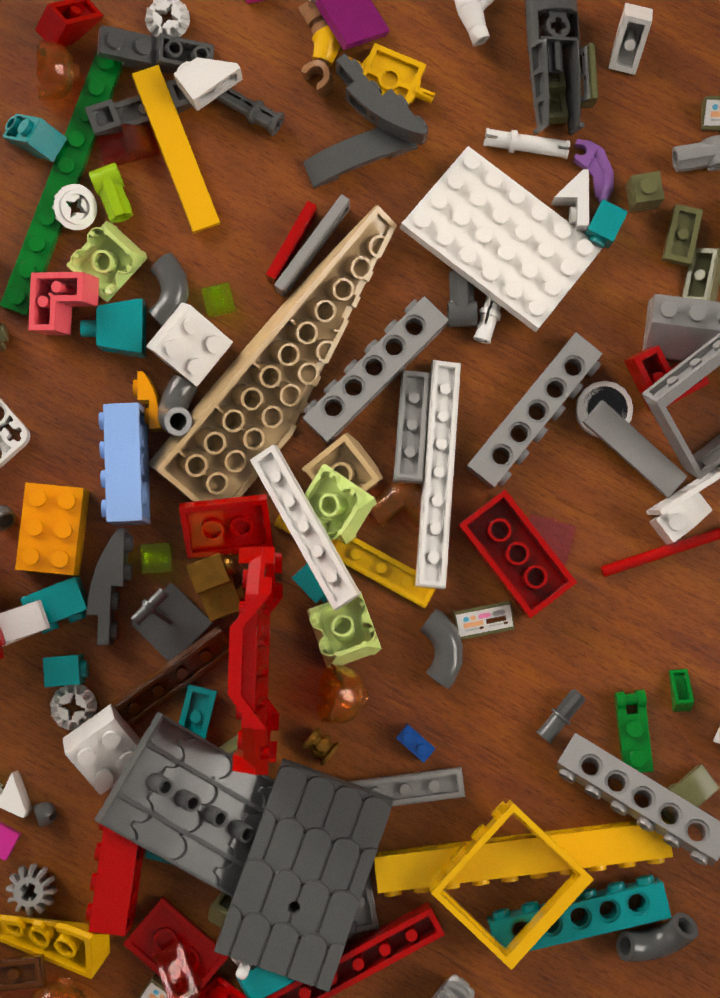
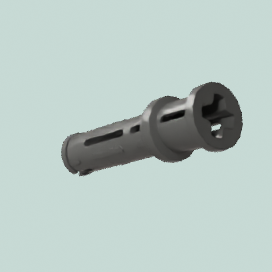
M232 88L216 98L219 102L246 116V120L251 125L257 124L268 130V134L271 136H275L278 133L285 119L284 113H276L266 107L263 101H253Z

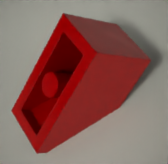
M90 0L54 2L47 4L35 31L44 39L48 46L56 50L73 45L99 23L104 15Z

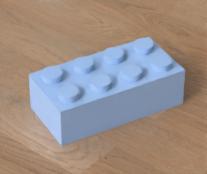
M140 403L103 404V412H99V428L104 430V441H100L99 451L101 459H105V470L100 472L101 487L105 488L106 500L101 501L102 517H106V522L116 526L151 524L148 425L145 424L144 419L145 408Z

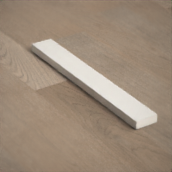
M439 360L431 362L415 587L446 589L461 363Z

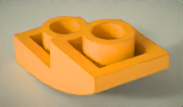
M137 371V379L133 380V394L142 404H149V408H145L144 411L145 424L149 425V429L154 432H166L158 423L159 394L149 376L143 371Z

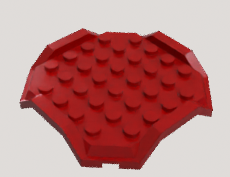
M275 547L239 548V564L248 566V569H243L242 578L243 589H246L245 601L239 602V617L229 628L227 695L236 706V720H241V730L238 731L237 740L238 750L233 754L232 771L252 775H269V763L276 762L278 745L277 741H271V731H279L280 713L268 699L271 612L283 599V583L276 582L275 573H282V553H275Z

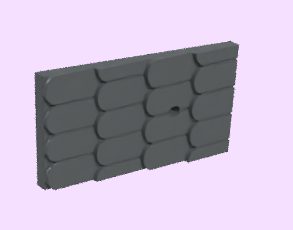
M157 712L150 727H148L136 747L135 753L132 754L119 780L115 783L103 804L104 806L100 809L94 820L233 898L275 780L267 775H252L232 771L233 755Z
M282 758L214 952L329 992L391 812L393 798Z

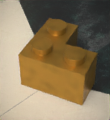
M218 553L186 566L195 592L200 594L210 622L239 612V602L245 601V592L242 586H236L233 576L237 575V571L231 558H226L225 555Z

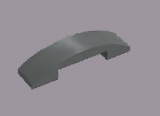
M175 79L166 82L178 114L193 107L177 86ZM139 95L113 103L112 99L85 107L94 135L115 134L150 125Z
M376 128L328 147L305 160L303 164L313 189L340 179L339 175L391 156L392 159L415 150L418 146L415 143L402 140L380 128Z

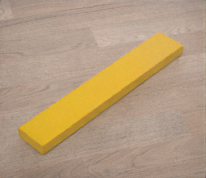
M159 65L132 73V79L193 234L220 225L218 215Z
M279 514L274 526L291 535ZM356 537L347 544L339 539L331 540L346 566L424 609L426 608L436 589L415 587L416 570Z

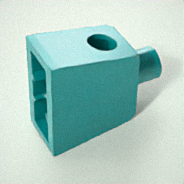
M143 299L98 305L96 308V320L80 321L81 337H96V346L101 351L146 358L147 304Z

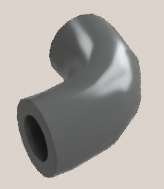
M171 252L160 257L150 269V272L160 283L161 294L158 301L148 312L161 327L182 302L187 304L189 297L187 274L178 259Z
M175 374L170 379L158 405V423L168 434L182 436L191 428L192 417L187 410L198 388Z
M436 608L420 629V632L432 642L434 647V659L426 673L442 686L450 689L463 665V643L457 627L442 611Z
M679 912L665 923L654 928L642 931H622L617 938V953L620 959L628 962L651 961L678 952L690 944L698 936V927L690 916Z

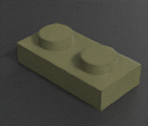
M679 204L673 206L662 261L687 267L691 266L703 214L702 209Z

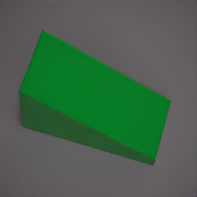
M669 670L673 712L691 711L694 698L688 670Z

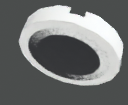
M609 381L595 382L585 388L577 399L575 409L577 422L585 432L593 437L598 436L582 422L601 400H604L628 423L632 420V399L627 391L617 383Z

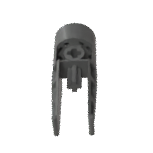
M525 0L527 53L529 54L531 73L529 77L532 84L533 108L537 128L533 130V134L537 135L549 126L548 73L556 75L564 72L566 81L565 96L569 115L567 128L568 134L572 136L585 126L584 122H580L582 103L580 77L582 72L579 52L581 46L577 0Z

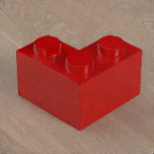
M659 345L648 347L624 360L640 394L680 364L678 363L670 367ZM707 376L671 404L710 384ZM642 396L648 410L651 411L644 397Z

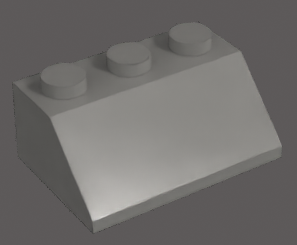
M655 294L648 301L643 350L659 345L666 360L682 362L720 333V302Z

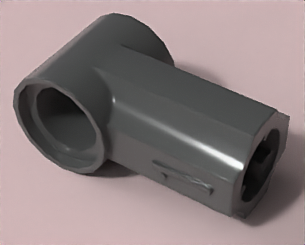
M455 270L449 271L448 327H477V301H474V285Z

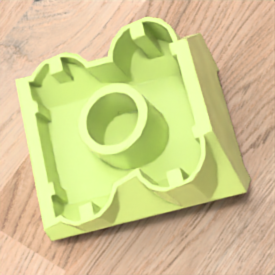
M106 221L101 227H95L87 234L86 244L72 254L71 260L66 265L73 272H85L99 278V296L108 302L147 260L146 252L142 251L125 236L117 226Z
M326 464L321 466L305 493L330 540L339 539L345 544L356 537V533L371 509L376 505L375 497Z
M362 593L338 610H333L329 602L307 610L320 652L328 669H337L339 666L369 655H375L382 649Z

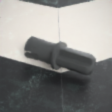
M572 689L556 709H551L553 713L536 732L551 744L566 724H571L569 720L585 702V697L577 690Z

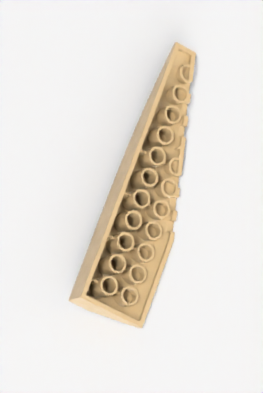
M376 205L313 270L190 412L192 417L190 430L182 436L171 435L148 462L152 469L192 502L242 497L258 477L250 459L273 444L277 445L281 450L293 435L297 427L295 424L300 414L304 413L303 410L308 405L307 400L313 388L317 387L321 379L320 374L325 364L329 363L349 323L348 318L353 308L357 307L361 299L359 296L366 282L370 281L374 273L372 270L378 258L382 257L397 227V224L379 205Z

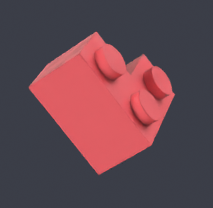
M85 272L31 273L28 330L43 335H71L72 307L98 306L99 278Z

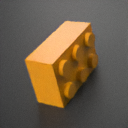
M25 482L15 570L70 576L81 575L90 497L89 490L78 487Z

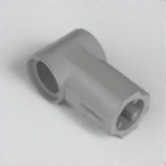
M720 135L711 136L700 143L674 147L672 149V164L676 173L706 168L708 171L720 170Z

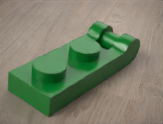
M635 690L634 693L625 694L624 691L614 692L621 761L640 773L653 772L645 690ZM635 705L636 713L627 714L626 706Z

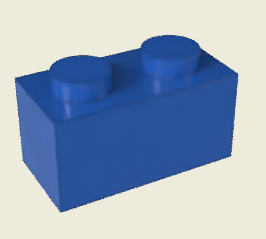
M408 723L396 736V739L423 763L436 749Z

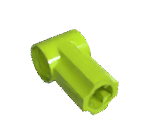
M115 162L89 172L92 184L97 195L101 197L111 224L121 223L134 215L123 188L125 185Z

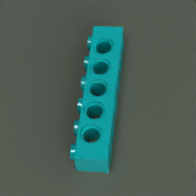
M648 874L635 878L636 882L625 884L624 881L609 883L607 889L596 891V888L585 889L529 951L672 918L663 882L658 877ZM635 894L641 895V903L637 907H629V898ZM532 901L522 904V909L510 911L509 908H501L493 911V915L487 917L490 933L506 948L517 936V934L512 932L514 924L519 921L528 923L546 903L539 904L538 901ZM605 901H611L613 903L612 910L608 914H601L599 912L600 905ZM576 908H583V918L578 921L571 920V912Z

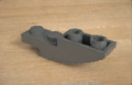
M101 25L99 28L97 57L121 61L124 67L144 70L159 65L161 72L175 73L181 64L186 61L191 62L197 57L213 60L214 45L162 33L154 37Z
M345 53L336 60V73L348 86L346 88L345 100L360 115L381 130L397 138L423 145L426 142L428 135L426 122L419 115L415 116L410 111L409 104L402 95H396L392 89L381 95L382 91L378 84L373 80L369 81L363 74L364 71L361 65L355 59L351 60Z
M118 528L109 540L97 563L90 585L86 615H98L97 645H114V639L119 637V622L115 621V610L120 608V593L116 592V587H127V583L132 581L133 575L132 564H128V553L133 552L134 539L133 535H129V529Z

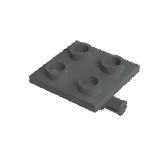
M172 582L164 590L160 587L149 599L145 598L141 602L143 605L131 616L133 620L131 625L167 661H170L191 646L213 623Z

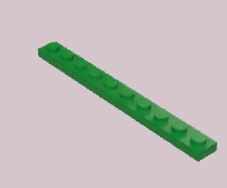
M96 51L64 135L67 137V140L56 156L1 300L0 307L29 317L31 273L47 271L63 225L55 219V211L52 208L55 200L54 195L59 192L61 187L70 184H80L98 136L94 135L85 107L112 99L124 68L121 61L97 57ZM66 202L71 207L72 203Z

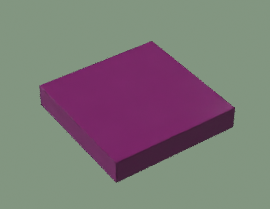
M316 0L315 2L316 7L343 50L385 37L390 31L371 0Z

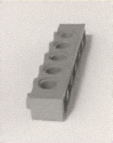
M425 296L419 302L414 299L405 308L404 312L406 315L399 322L394 319L384 329L386 335L379 342L374 339L364 349L366 355L359 362L354 359L344 369L346 375L339 382L334 379L324 389L323 392L326 395L319 402L314 399L303 410L305 413L303 421L327 445L447 327L449 319ZM410 323H416L421 327L422 331L418 335H411L407 332L406 326ZM390 343H397L401 346L402 351L398 355H390L386 351V347ZM370 363H377L381 366L382 371L378 375L373 376L367 373L366 367ZM357 383L361 386L362 391L356 396H351L345 389L348 384ZM330 403H337L341 406L342 410L337 416H330L325 411L326 406Z
M575 332L469 462L466 469L490 489H493L496 485L502 487L512 475L508 471L515 462L520 465L530 453L526 448L532 440L538 443L548 431L544 426L549 419L552 418L556 421L566 409L562 403L568 396L574 399L583 388L580 381L587 374L589 377H592L601 366V363L597 360L603 353ZM565 364H575L578 368V375H569L565 371ZM547 386H558L561 391L560 397H551L547 393ZM532 406L539 407L543 412V418L540 420L531 418L529 408ZM519 428L523 430L525 440L523 442L514 441L511 437L512 429ZM494 451H504L507 455V462L505 464H497L492 456Z
M577 733L574 734L555 767L562 779L572 784L577 782L585 787L584 791L595 799L603 798L611 803V809L623 816L628 814L635 818L637 825L648 832L656 831L664 836V842L671 847L685 849L691 853L690 857L695 862L703 866L707 864L712 866L720 858L719 820ZM590 763L595 766L597 773L595 775H587L583 772L581 765ZM616 779L620 781L622 790H611L608 786V780ZM634 796H644L648 800V807L641 808L637 806ZM668 811L672 813L675 823L666 824L663 822L661 812ZM694 827L698 829L701 833V841L692 840L688 835V828Z

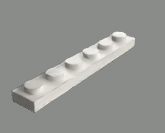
M273 444L250 459L333 610H338L360 596L361 593L278 446Z

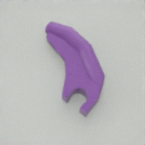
M577 139L575 148L583 149L585 154H575L573 162L582 169H589V174L593 177L594 195L598 202L601 203L602 199L608 201L614 190V171L605 150L592 141Z

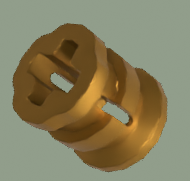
M317 727L301 747L303 749L308 748L311 751V756L314 758L317 756L321 759L320 765L323 766L339 748L340 743H332L330 741L331 737L328 734L324 736L321 733V729Z

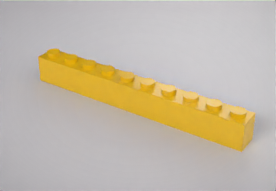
M661 817V819L663 820V822H665L666 824H669L666 819H664L663 817ZM637 820L544 831L582 868H589V871L592 872L606 870V865L618 864L619 868L634 867L636 862L646 860L647 864H661L665 862V858L673 857L672 847L664 842V836L654 830L653 832H648L637 825ZM533 833L490 838L444 889L460 888V883L472 882L473 886H483L489 884V880L501 878V882H514L519 880V876L530 875L532 879L548 877L549 872L559 871L560 875H572L574 872ZM471 841L377 852L374 865L378 893H384L385 897H394L401 895L402 890L413 889L414 893L429 892V887L432 885L430 880L434 874L441 868L445 871L453 862L450 858L461 846L466 848Z

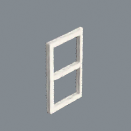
M720 465L703 478L695 479L673 493L669 498H665L654 505L646 513L648 515H663L720 479Z

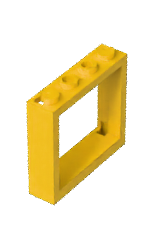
M509 800L506 804L501 802L491 813L493 819L486 826L481 824L472 833L471 838L473 840L466 848L461 846L450 858L453 862L445 871L441 868L434 874L430 880L432 885L429 888L431 894L512 970L594 879L514 802ZM513 814L574 873L505 948L444 888Z

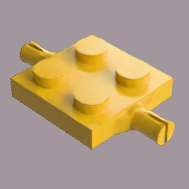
M374 43L369 56L363 63L356 60L361 65L364 71L363 74L369 81L373 80L378 84L382 91L381 95L392 89L396 95H402L409 106L415 98L429 104L432 103L435 92L433 93L420 87L426 64L377 43Z

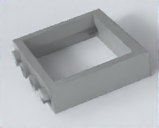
M720 333L641 393L684 470L698 479L711 473L720 464V434L692 455L666 407L720 366Z

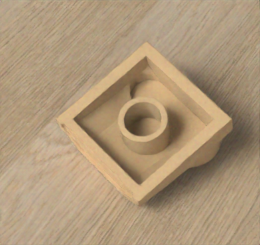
M349 433L343 434L302 468L313 481L321 466L326 464L364 491H368L383 479L377 465L361 444Z

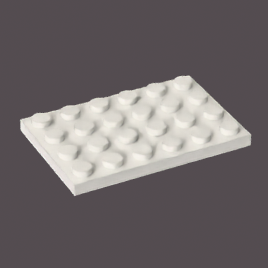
M469 146L400 226L402 231L534 332H537L602 249L589 241L588 236L580 230H575L572 224H569L563 217Z

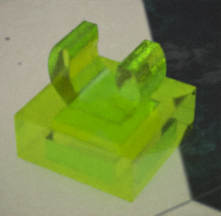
M229 282L201 288L208 318L236 312Z
M171 543L140 545L142 574L173 572Z

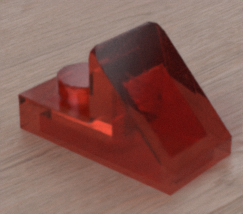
M122 124L123 132L97 139L104 166L114 162L119 166L160 155L157 140L151 126Z
M177 941L153 955L168 998H195L201 994L202 978L193 970L182 942Z

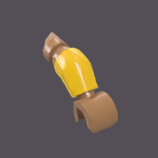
M305 2L298 9L308 27L312 28L314 49L313 61L303 66L301 74L306 80H310L312 76L317 74L323 75L322 80L316 84L319 97H326L333 89L334 84L329 67L332 66L341 45L319 12L315 2Z

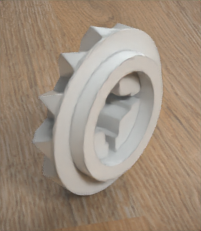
M153 0L150 7L146 9L145 22L149 32L154 37H157L160 33L181 37L189 27L190 15L186 5L179 0ZM172 10L171 15L175 20H167L163 24V19L160 15H166L168 11Z
M70 184L61 187L59 192L54 195L55 200L52 208L55 211V219L64 228L75 231L83 230L94 222L97 215V202L89 189L79 184ZM77 200V207L83 213L75 212L71 215V207L66 202L73 203Z
M81 684L61 687L55 692L50 702L51 717L54 718L58 726L69 731L75 730L97 712V701L93 692ZM75 696L76 705L85 708V710L76 711L71 719L70 710L62 707V705L71 703Z

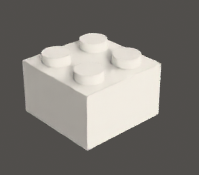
M182 302L146 347L181 377L197 387L231 346L233 341L191 305Z
M112 704L62 738L65 755L100 795L112 788L117 780H119L122 771L141 741Z

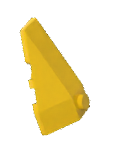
M0 914V942L31 955L44 954L46 961L89 979L94 977L110 954V934L88 932L89 925L86 923Z

